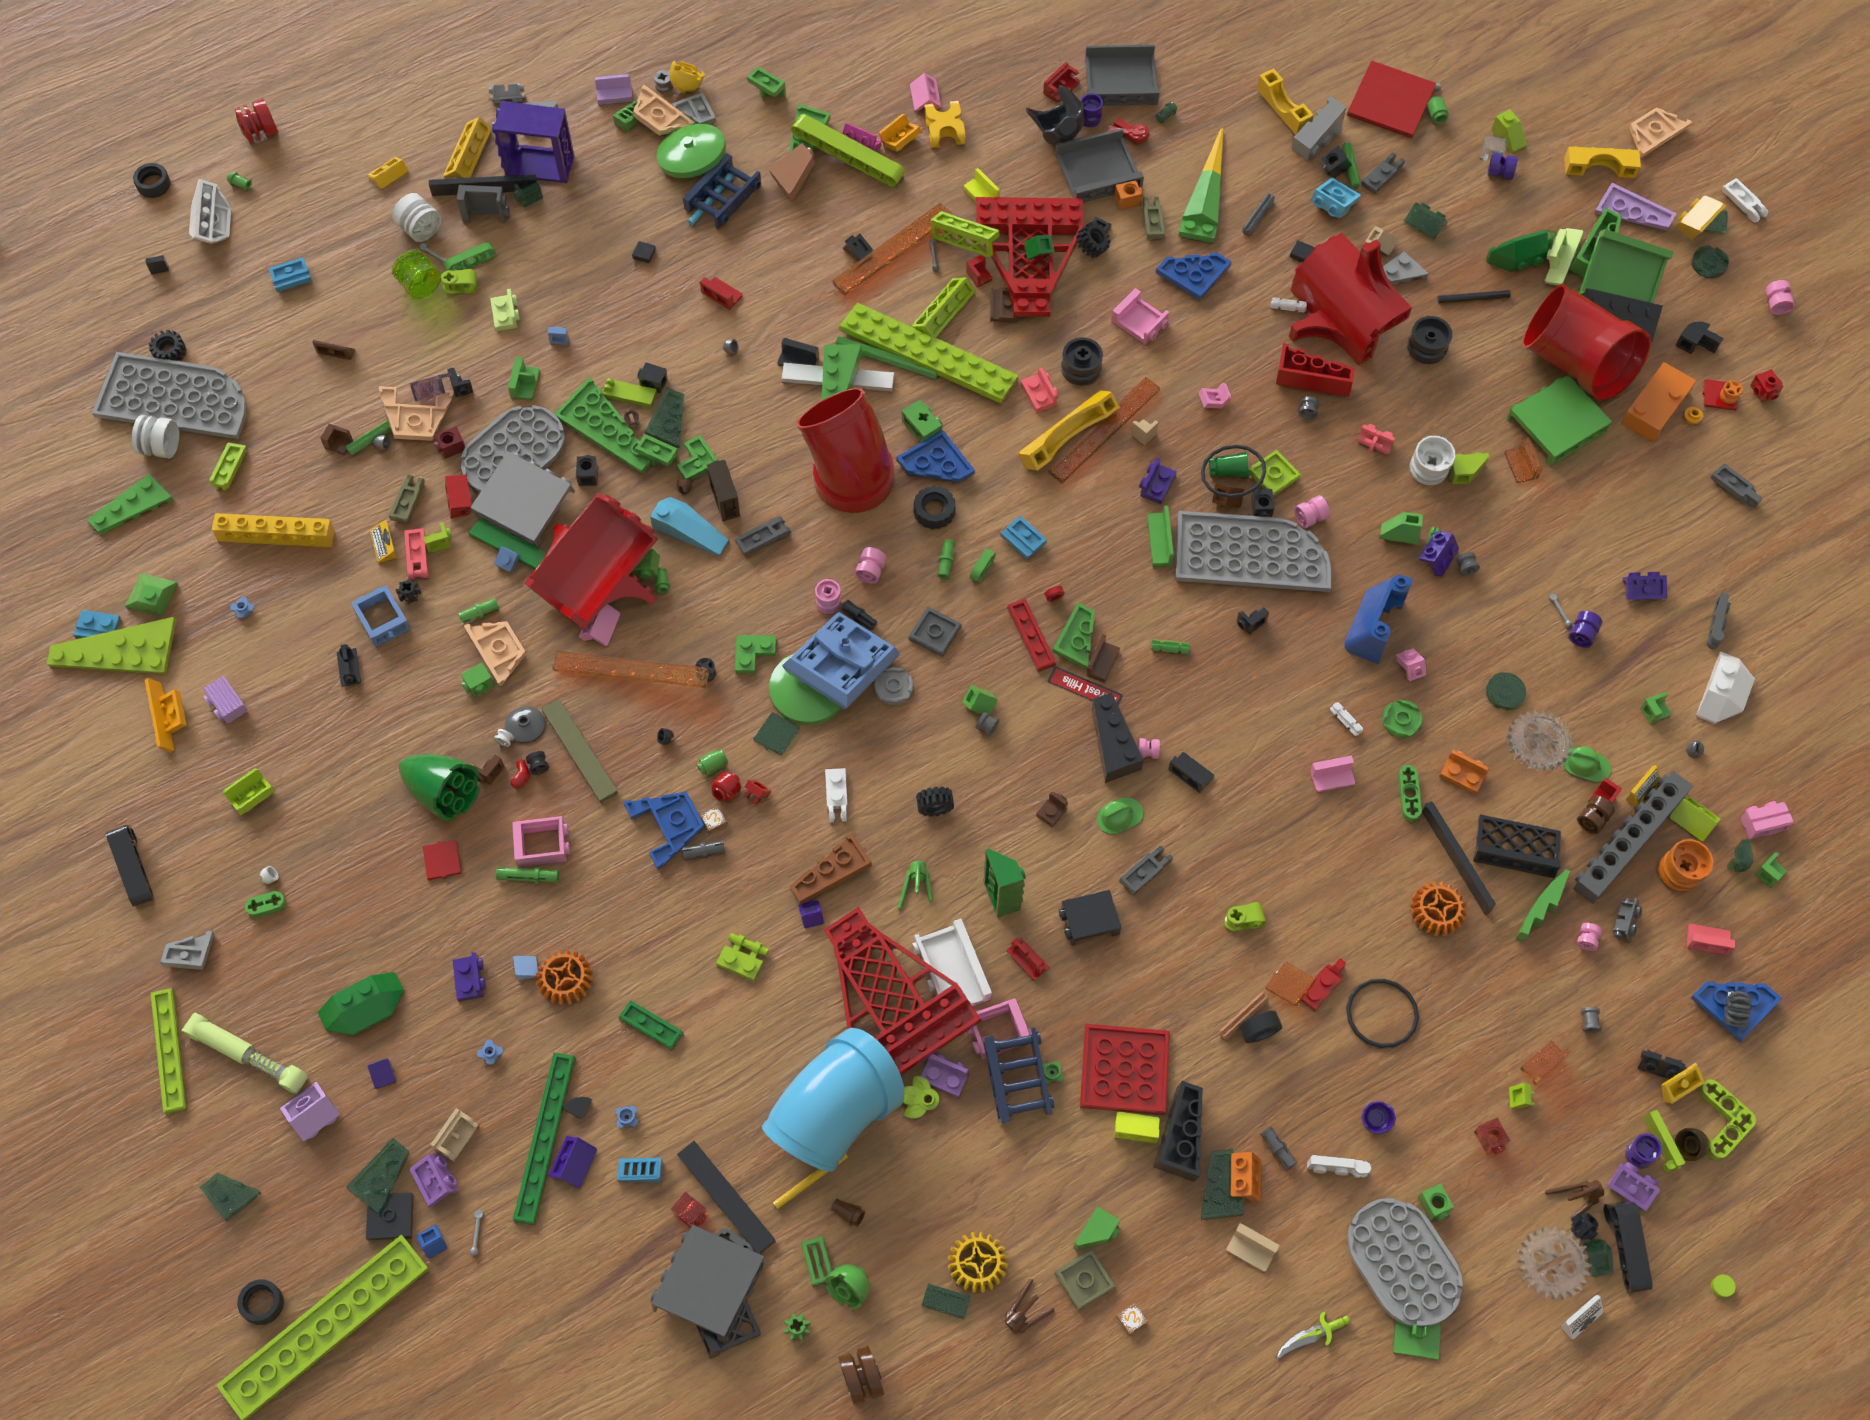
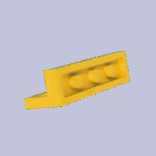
M480 117L466 123L443 174L445 179L454 176L457 178L471 177L492 130V127Z

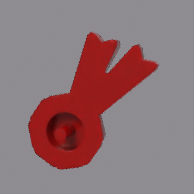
M1120 118L1114 121V126H1109L1107 131L1110 132L1123 128V136H1128L1131 141L1136 143L1146 141L1150 136L1147 126L1142 124L1130 126Z

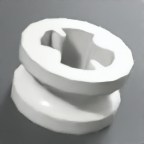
M498 729V735H495L493 739L504 747H510V741H513L514 736L506 730Z

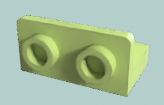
M507 289L508 295L490 298L496 332L518 328L517 321L520 320L518 309L515 310L514 307L518 304L516 295H512L511 289Z

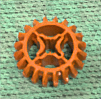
M1434 881L1431 882L1430 886L1426 883L1422 888H1418L1417 894H1414L1412 897L1413 902H1411L1410 908L1413 909L1411 915L1416 916L1414 923L1420 922L1419 929L1427 928V934L1430 931H1434V936H1438L1439 932H1441L1443 937L1447 935V932L1453 934L1455 929L1459 930L1461 924L1466 920L1464 916H1466L1467 910L1464 908L1467 906V902H1462L1463 895H1457L1458 888L1451 890V884L1444 887L1443 881L1438 886ZM1428 897H1432L1431 903L1423 906V901ZM1454 911V918L1446 921V914Z
M566 949L565 954L558 950L557 956H554L552 953L549 954L550 960L543 958L545 965L538 966L540 972L536 973V978L539 979L536 981V985L540 987L539 992L544 994L546 1000L551 998L552 1004L559 1000L561 1006L564 1005L565 1001L571 1005L572 999L579 1002V995L586 997L585 990H591L589 983L593 982V977L590 976L593 974V970L589 968L590 963L585 961L583 955L578 957L577 951L570 955L568 949ZM574 966L581 970L580 979L573 975ZM549 976L556 980L555 989L548 985Z

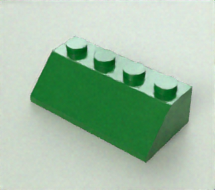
M985 850L983 882L997 918L1021 910L1022 895L1024 894L1023 887H1025L1024 879H1026L1023 867H1019L1016 860L994 850Z

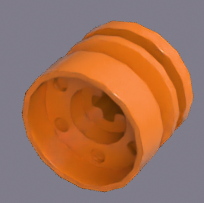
M1684 839L1676 843L1661 858L1658 871L1664 884L1671 889L1680 892L1689 891L1709 875L1713 869L1714 861L1709 849L1700 841Z

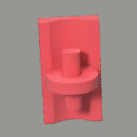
M1369 424L1368 426L1363 425L1357 442L1368 446V451L1373 452L1375 449L1388 455L1395 437L1393 433L1388 431L1383 433L1378 431L1376 426Z

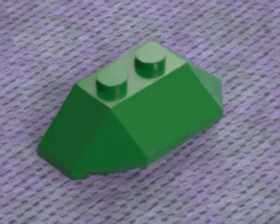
M1543 230L1511 239L1500 244L1497 248L1489 249L1486 262L1509 272L1521 271L1531 266H1539L1544 263L1557 233L1556 231Z
M395 972L370 975L332 995L317 1013L326 1031L354 1036L392 1016L400 997L404 993V989Z

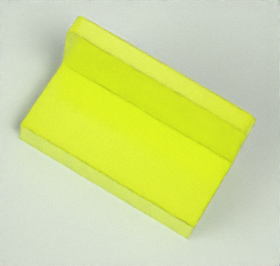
M978 168L975 169L974 179L963 185V190L975 202L976 197H1000V189Z
M1117 1112L1114 1137L1157 1144L1160 1119L1153 1116Z

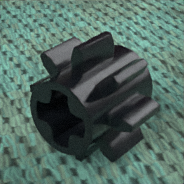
M407 579V581L399 582L400 586L395 591L399 595L400 602L405 600L410 604L418 601L417 597L422 592L418 588L417 581L412 583Z
M1577 1213L1571 1219L1573 1222L1571 1224V1231L1578 1239H1589L1591 1241L1598 1235L1596 1230L1599 1224L1591 1214L1583 1213L1581 1215Z

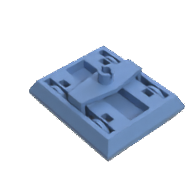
M837 612L782 665V668L791 676L826 696L836 705L847 709L900 653L888 642L842 613Z

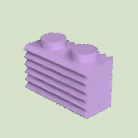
M224 676L203 688L206 693L204 699L209 706H215L216 710L213 712L220 721L224 719L226 724H229L248 712Z

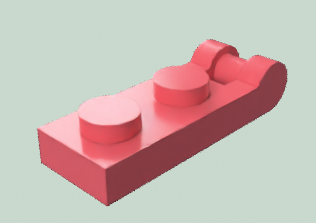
M424 528L404 531L409 580H416L418 577L423 579L429 578L427 549L423 538L426 537ZM421 566V569L414 570V567Z

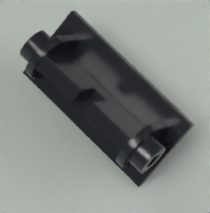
M343 644L340 646L339 651L336 652L341 687L361 683L357 649H351L347 644Z
M1648 1049L1647 1051L1642 1050L1641 1061L1637 1069L1668 1079L1687 1069L1682 1060H1676L1667 1056L1663 1060L1661 1059V1054Z

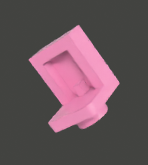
M1222 383L1217 389L1202 388L1198 392L1204 408L1222 409L1231 399L1226 383Z
M1414 648L1396 654V661L1406 670L1408 681H1413L1426 675L1425 659Z

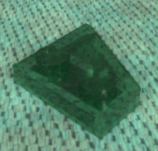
M220 1173L215 1174L200 1186V1189L226 1222L262 1194L258 1189L249 1187L237 1180H232Z

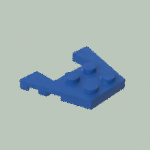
M687 792L661 795L659 798L649 799L647 797L641 798L638 801L631 802V800L623 802L631 820L651 811L668 842L649 852L657 870L661 869L705 828Z

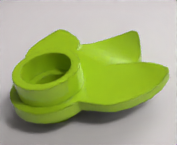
M921 1076L913 1077V1086L904 1087L903 1102L908 1105L904 1116L910 1119L922 1117L927 1110L935 1109L940 1101L939 1094L931 1089L929 1081ZM928 1095L932 1096L930 1103L925 1102V1097Z

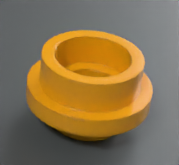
M1689 407L1684 412V419L1688 424L1695 425L1702 421L1703 412L1697 407Z

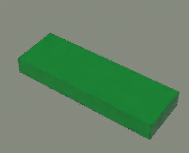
M631 1000L618 1017L622 1022L671 1051L684 1034L682 1030Z

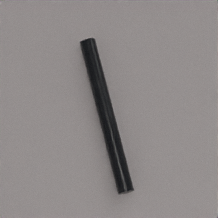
M1510 290L1439 295L1437 300L1438 303L1507 298L1511 296Z

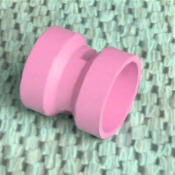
M1139 738L1138 749L1142 757L1159 759L1160 740L1153 739L1152 741H1147L1146 739Z
M1583 923L1580 929L1582 934L1578 937L1577 946L1584 950L1596 951L1599 945L1598 938L1601 937L1603 931L1602 928L1593 923Z

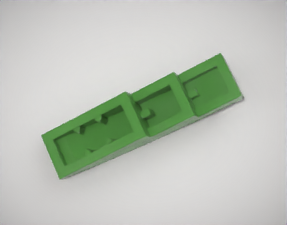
M1566 869L1539 896L1523 921L1516 937L1517 940L1524 942L1529 935L1531 926L1539 927L1546 911L1554 912L1570 873L1569 870Z

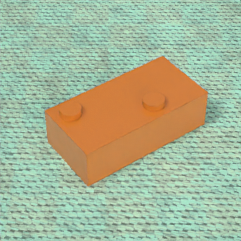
M1663 362L1628 409L1621 424L1654 443L1690 394L1697 380Z

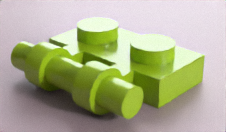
M731 933L728 941L735 943L733 948L724 946L716 965L755 982L763 966V961L757 959L759 954L767 956L769 949L760 942L756 941L754 943L747 940L741 934L735 935ZM742 947L752 950L750 955L740 952Z

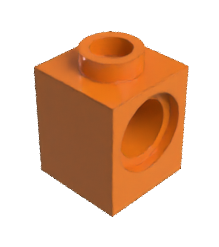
M1136 180L1116 185L1114 197L1119 209L1122 210L1140 205L1143 190L1138 186Z

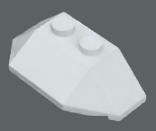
M199 179L191 204L189 234L194 239L210 244L228 239L231 206L220 192L217 184Z
M1721 651L1719 652L1696 717L1716 724L1744 711L1755 678L1739 658Z

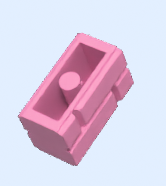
M1776 801L1769 802L1761 808L1757 806L1749 807L1741 817V822L1744 828H1746L1749 839L1787 831L1794 823L1790 813H1788L1789 810L1784 802L1777 804Z

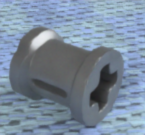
M1596 1007L1582 1008L1581 1014L1584 1020L1582 1031L1585 1033L1600 1032L1602 1030L1598 1019L1600 1009Z

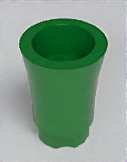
M1247 451L1216 456V458H1211L1208 461L1210 477L1249 476Z

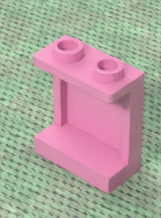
M1135 288L1113 310L1111 321L1146 345L1150 340L1153 341L1161 329L1167 327L1170 321V312L1166 310L1162 314L1140 299L1141 291Z

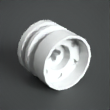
M410 193L401 198L392 212L393 222L416 242L428 240L436 233L441 224L440 213L417 193Z
M147 415L138 416L132 430V446L135 453L147 456L154 454L156 457L172 458L176 453L179 443V426L176 420L162 417L157 419L154 416L149 417Z
M1440 436L1423 438L1418 443L1409 464L1413 478L1424 485H1437L1443 482L1455 459L1454 447L1447 439Z

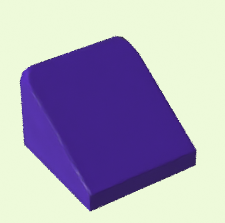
M818 900L798 905L804 928L824 924Z
M388 1058L368 1065L375 1089L396 1082L392 1064Z

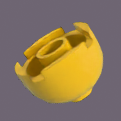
M673 61L669 70V79L678 92L685 94L686 92L695 91L700 87L705 76L704 72L701 71L700 74L697 72L698 68L689 63L679 61L678 64H675V61Z

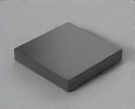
M927 607L908 636V640L943 657L961 629L962 624Z

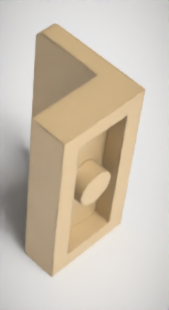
M1240 1223L1226 1251L1256 1269L1266 1272L1280 1245Z

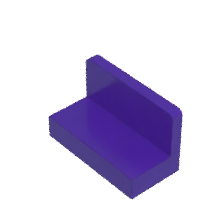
M566 1136L549 1177L554 1180L565 1181L576 1188H580L597 1148L579 1137Z

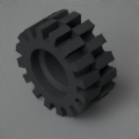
M1096 222L1086 224L1076 235L1078 237L1076 241L1080 243L1078 247H1082V252L1086 251V255H1091L1092 258L1104 253L1110 247L1109 243H1111V240L1108 239L1110 237L1109 234L1106 235L1107 230H1103V226H1098Z
M166 330V333L160 331V335L156 333L154 335L155 338L152 337L150 339L149 350L154 358L177 361L178 359H183L182 355H186V347L181 336L173 330L172 332ZM166 345H174L173 348L168 351H161L162 348Z
M937 786L933 789L930 787L927 790H921L916 795L918 813L923 814V816H940V814L944 815L946 812H951L954 809L952 790H949L948 787L944 788L941 786L938 788Z

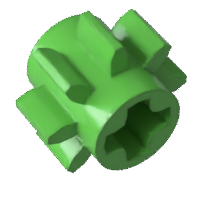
M792 1313L790 1321L784 1320V1323L788 1326L784 1330V1334L790 1333L791 1341L799 1338L803 1342L804 1334L810 1335V1331L806 1327L811 1322L810 1320L804 1322L803 1313L800 1317H795L794 1313ZM795 1323L801 1326V1331L796 1332L794 1329Z

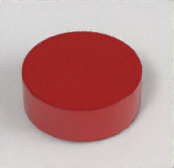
M1062 586L1052 587L1044 593L1049 602L1059 600L1065 594Z

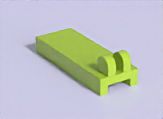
M608 378L604 386L603 395L607 399L652 408L657 395V389Z
M227 443L209 479L210 484L215 486V489L220 490L222 487L223 491H228L247 452L245 445Z
M1658 1110L1650 1112L1644 1120L1651 1134L1661 1143L1662 1155L1666 1161L1662 1167L1663 1171L1669 1173L1680 1169V1166L1684 1165L1685 1161Z

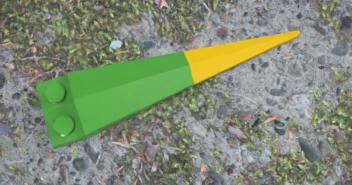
M1223 128L1220 129L1184 212L1179 237L1214 243L1219 214Z

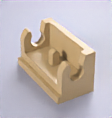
M456 1108L430 1145L436 1152L454 1162L479 1125L474 1122V1119Z

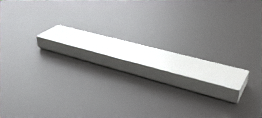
M784 363L782 382L822 385L823 366ZM858 370L853 388L892 392L894 373Z

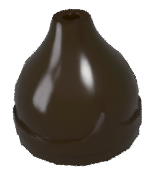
M1685 1128L1677 1133L1675 1144L1684 1160L1697 1161L1709 1151L1710 1140L1703 1131L1697 1128Z

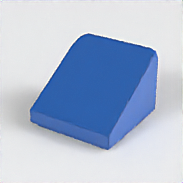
M437 1225L416 1235L428 1259L448 1248Z

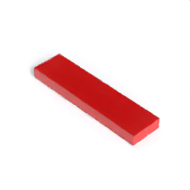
M1026 599L1009 604L1007 606L1008 611L1037 672L1056 666V661Z

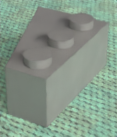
M1330 96L1323 110L1319 108L1316 111V118L1312 122L1308 121L1296 134L1291 149L1306 160L1316 156L1323 146H1327L1334 136H1338L1341 133L1346 107Z

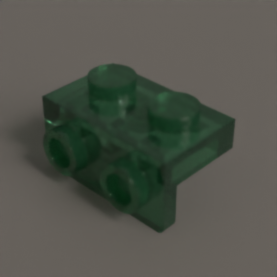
M1415 202L1404 222L1436 239L1443 226H1446L1448 223L1445 219L1446 216L1439 211L1436 213L1430 210L1431 207L1423 202L1421 204Z

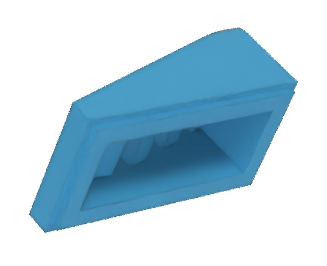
M662 1158L619 1159L617 1181L661 1183L663 1160ZM625 1165H629L628 1175H624ZM634 1165H637V1175H633ZM642 1165L646 1166L645 1175H641ZM650 1166H654L653 1175H650Z

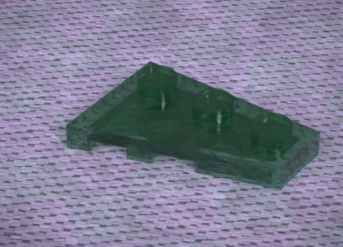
M1233 1149L1212 1151L1210 1154L1200 1221L1243 1216L1245 1214L1242 1197L1231 1196V1155L1234 1153Z

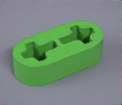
M985 549L972 569L970 579L978 583L983 579L995 559V552Z
M278 891L269 892L248 899L245 903V910L249 916L259 918L282 911L286 906V899ZM275 898H278V899H279V901L277 902L278 905H275V906H274V904H273L274 899H275ZM254 904L258 905L256 911L252 910V908H254Z

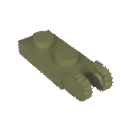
M1143 197V214L1147 240L1165 239L1164 221L1159 197H1154V206H1149L1148 197Z
M407 475L389 514L390 520L405 524L409 523L423 490L424 478L419 477L415 487H412L414 477L413 475Z

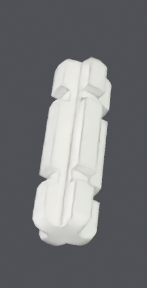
M1274 297L1271 300V308L1278 309L1280 307L1281 310H1298V312L1304 313L1307 303L1303 301L1297 303L1296 300L1289 299L1280 300V298Z
M1337 702L1332 705L1330 711L1334 715H1338L1337 718L1347 729L1350 728V732L1354 736L1359 735L1363 731V727L1359 723L1356 724V720L1346 709L1343 710L1344 707Z

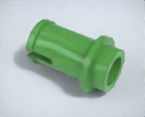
M231 172L227 177V181L231 186L236 185L246 191L251 188L252 181L239 176L237 172Z
M663 567L658 568V576L655 577L656 584L654 587L658 593H666L670 588V584L667 581V570Z

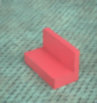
M1695 924L1688 925L1687 948L1729 955L1735 949V940H1730L1731 932L1729 930Z

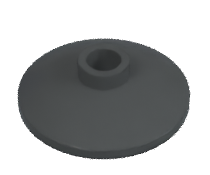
M523 706L513 710L508 715L505 729L514 736V741L529 743L542 735L545 729V719L538 709ZM527 720L526 723H524V724L521 723V721Z

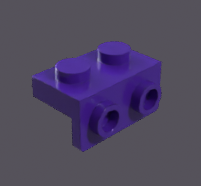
M1436 531L1419 556L1420 561L1430 563L1435 576H1443L1459 551V546L1453 533Z

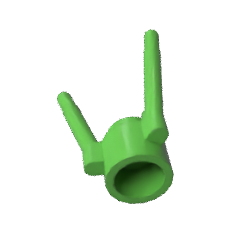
M913 861L910 863V870H907L898 910L902 908L911 878L912 881H915V894H919L920 882L925 879L929 901H933L929 871H926L927 864L925 862Z

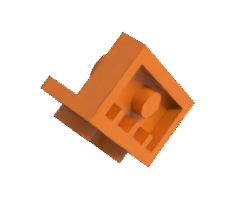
M1452 750L1439 777L1476 795L1490 768L1481 761H1475L1467 757L1463 752Z
M1253 1152L1232 1153L1231 1196L1246 1197L1252 1202H1261V1158Z

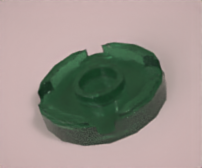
M1703 246L1695 251L1691 259V265L1699 275L1705 278H1717L1725 273L1729 259L1726 253L1717 247L1715 249L1711 248L1712 246Z
M1501 672L1495 674L1489 679L1486 686L1487 699L1498 709H1516L1523 703L1526 696V687L1523 681L1511 673Z

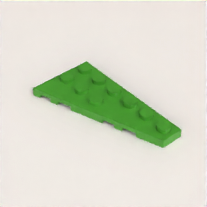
M591 377L555 412L560 422L640 474H643L652 464L650 458L636 452L635 448L639 440L634 435V432L625 424V421L610 401L605 398L603 392L594 384Z

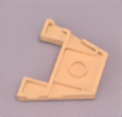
M379 386V393L394 439L433 441L453 399V391L436 390L435 406L396 404V387Z

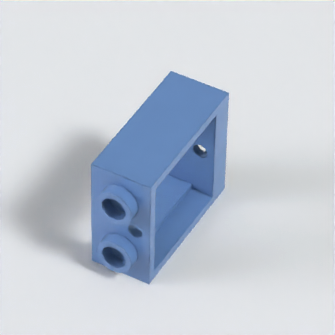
M387 585L377 588L372 593L361 596L351 603L375 647L411 630ZM388 599L398 617L372 630L362 611Z

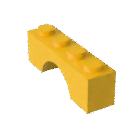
M1274 68L1259 75L1257 90L1295 135L1308 121H1313L1314 115L1304 103L1298 106L1290 100L1285 90L1284 80Z
M1575 146L1568 147L1564 157L1565 175L1583 176L1588 168L1602 165L1612 169L1618 177L1636 178L1641 168L1639 150Z

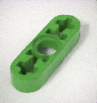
M486 242L447 259L444 267L447 271L470 269L492 259L496 251L491 243Z
M1404 765L1398 773L1402 817L1406 821L1415 822L1422 813L1418 772L1414 766ZM1405 772L1411 775L1409 783H1407V775H1404ZM1411 789L1415 792V796L1409 798L1405 795L1404 791ZM1411 803H1413L1412 810L1415 812L1414 815L1408 812Z

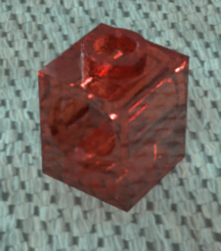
M1498 1117L1479 1125L1474 1131L1486 1155L1492 1152L1497 1155L1505 1151L1506 1145L1510 1142ZM1489 1134L1495 1135L1498 1142L1491 1141Z
M686 1192L671 1208L673 1215L690 1228L692 1225L700 1227L707 1218L706 1208Z

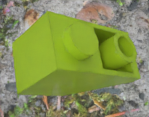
M1489 453L1456 454L1452 467L1449 470L1451 485L1470 484L1486 466Z

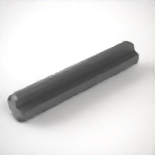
M1266 194L1243 226L1242 232L1244 234L1251 235L1273 204L1274 195Z

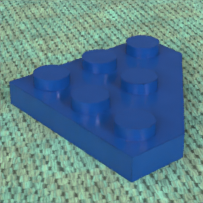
M1217 252L1210 253L1207 256L1195 254L1185 255L1184 258L1176 259L1174 257H1167L1157 267L1156 274L1196 299L1201 300L1229 269L1232 261Z
M943 430L896 457L898 464L909 475L960 483L975 474L974 468Z
M1705 982L1691 999L1741 1042L1778 1004L1782 997L1767 984L1762 983L1750 985L1727 982L1726 984ZM1730 991L1743 992L1751 997V1011L1746 1027H1732L1724 1022L1725 1001Z

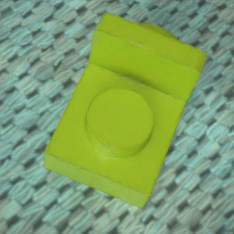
M443 522L440 523L442 532L423 537L429 554L451 547L449 539L453 537L450 528H445Z

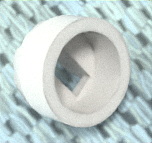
M267 866L260 872L261 881L265 884L273 883L279 878L277 871L272 866Z

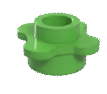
M1059 1062L1043 1064L1046 1084L1063 1080L1064 1076L1061 1074V1064Z

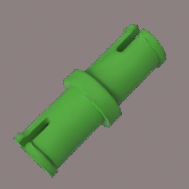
M953 540L943 541L937 577L940 579H949L951 564L954 563L953 552L955 542Z
M492 598L481 604L476 603L474 607L459 612L458 615L462 624H465L478 617L480 619L483 618L485 614L498 610L499 606L496 599Z

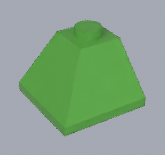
M141 573L125 607L162 617L178 583Z

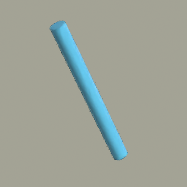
M728 173L724 179L731 182L734 175ZM718 185L714 191L721 194L725 187ZM708 196L704 203L710 206L715 199ZM698 208L690 217L688 223L693 226L705 211Z

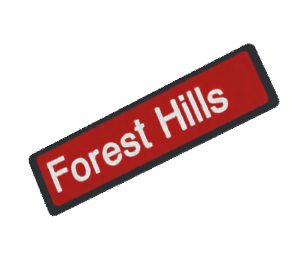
M1054 667L1048 679L1049 683L1091 701L1094 698L1112 692L1117 705H1119L1123 697L1121 693L1059 667Z

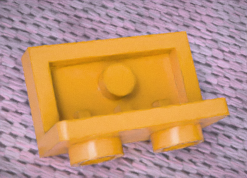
M901 114L882 129L879 135L885 148L898 152L910 141H913L922 131L920 126L909 123L906 115Z

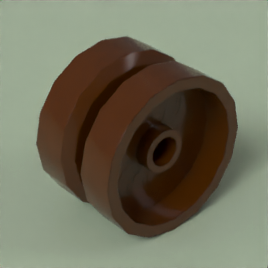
M869 1346L857 1349L856 1354L859 1365L855 1364L854 1358L850 1353L838 1356L853 1405L865 1402L866 1396L863 1386L867 1387L869 1395L873 1399L884 1395L880 1371L876 1360L873 1359Z

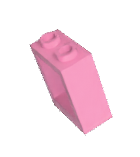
M562 816L513 822L514 857L517 867L567 862L570 846L569 842H566L565 835H569L568 823H564ZM558 830L559 852L525 856L524 834Z
M1015 998L977 1011L982 1022L1009 1012L1018 1037L1029 1035ZM974 1026L967 1032L969 1035H973L975 1042L972 1043L975 1053H980L983 1060L986 1059L983 1041L977 1026ZM1017 1047L1002 1049V1050H1000V1052H998L997 1054L1003 1053V1052H1005V1051H1008V1050H1011V1049H1014V1048H1017Z

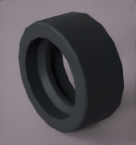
M158 163L144 164L138 167L133 175V181L138 192L149 198L165 194L171 184L167 171ZM149 176H161L159 182L154 185L147 186L142 184Z
M1267 1011L1245 1020L1239 1028L1245 1042L1254 1043L1279 1032L1282 1029V1024L1276 1011Z
M258 1279L249 1282L242 1288L238 1296L237 1307L239 1313L248 1322L255 1325H265L274 1321L280 1315L283 1309L284 1298L281 1290L274 1283L265 1279ZM259 1289L269 1290L274 1298L271 1309L263 1315L252 1314L247 1306L250 1296Z

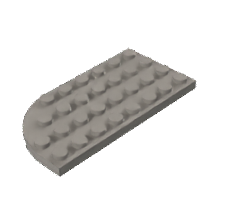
M116 352L92 414L96 418L135 423L140 415L154 416L157 419L161 417L176 420L180 431L239 439L246 418V401L236 381L217 368Z
M1191 511L1178 512L1175 581L1330 592L1331 564L1327 551H1324L1319 543V539L1312 532H1307L1297 526V523L1273 517Z

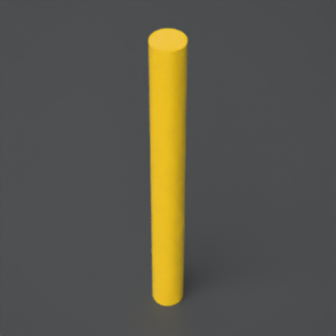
M847 1154L839 1161L838 1165L848 1158ZM817 1169L772 1202L778 1210L828 1173V1171Z

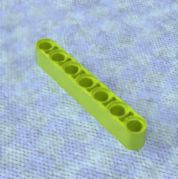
M801 114L791 127V131L796 137L888 186L895 187L905 173L904 168L900 164L805 114Z

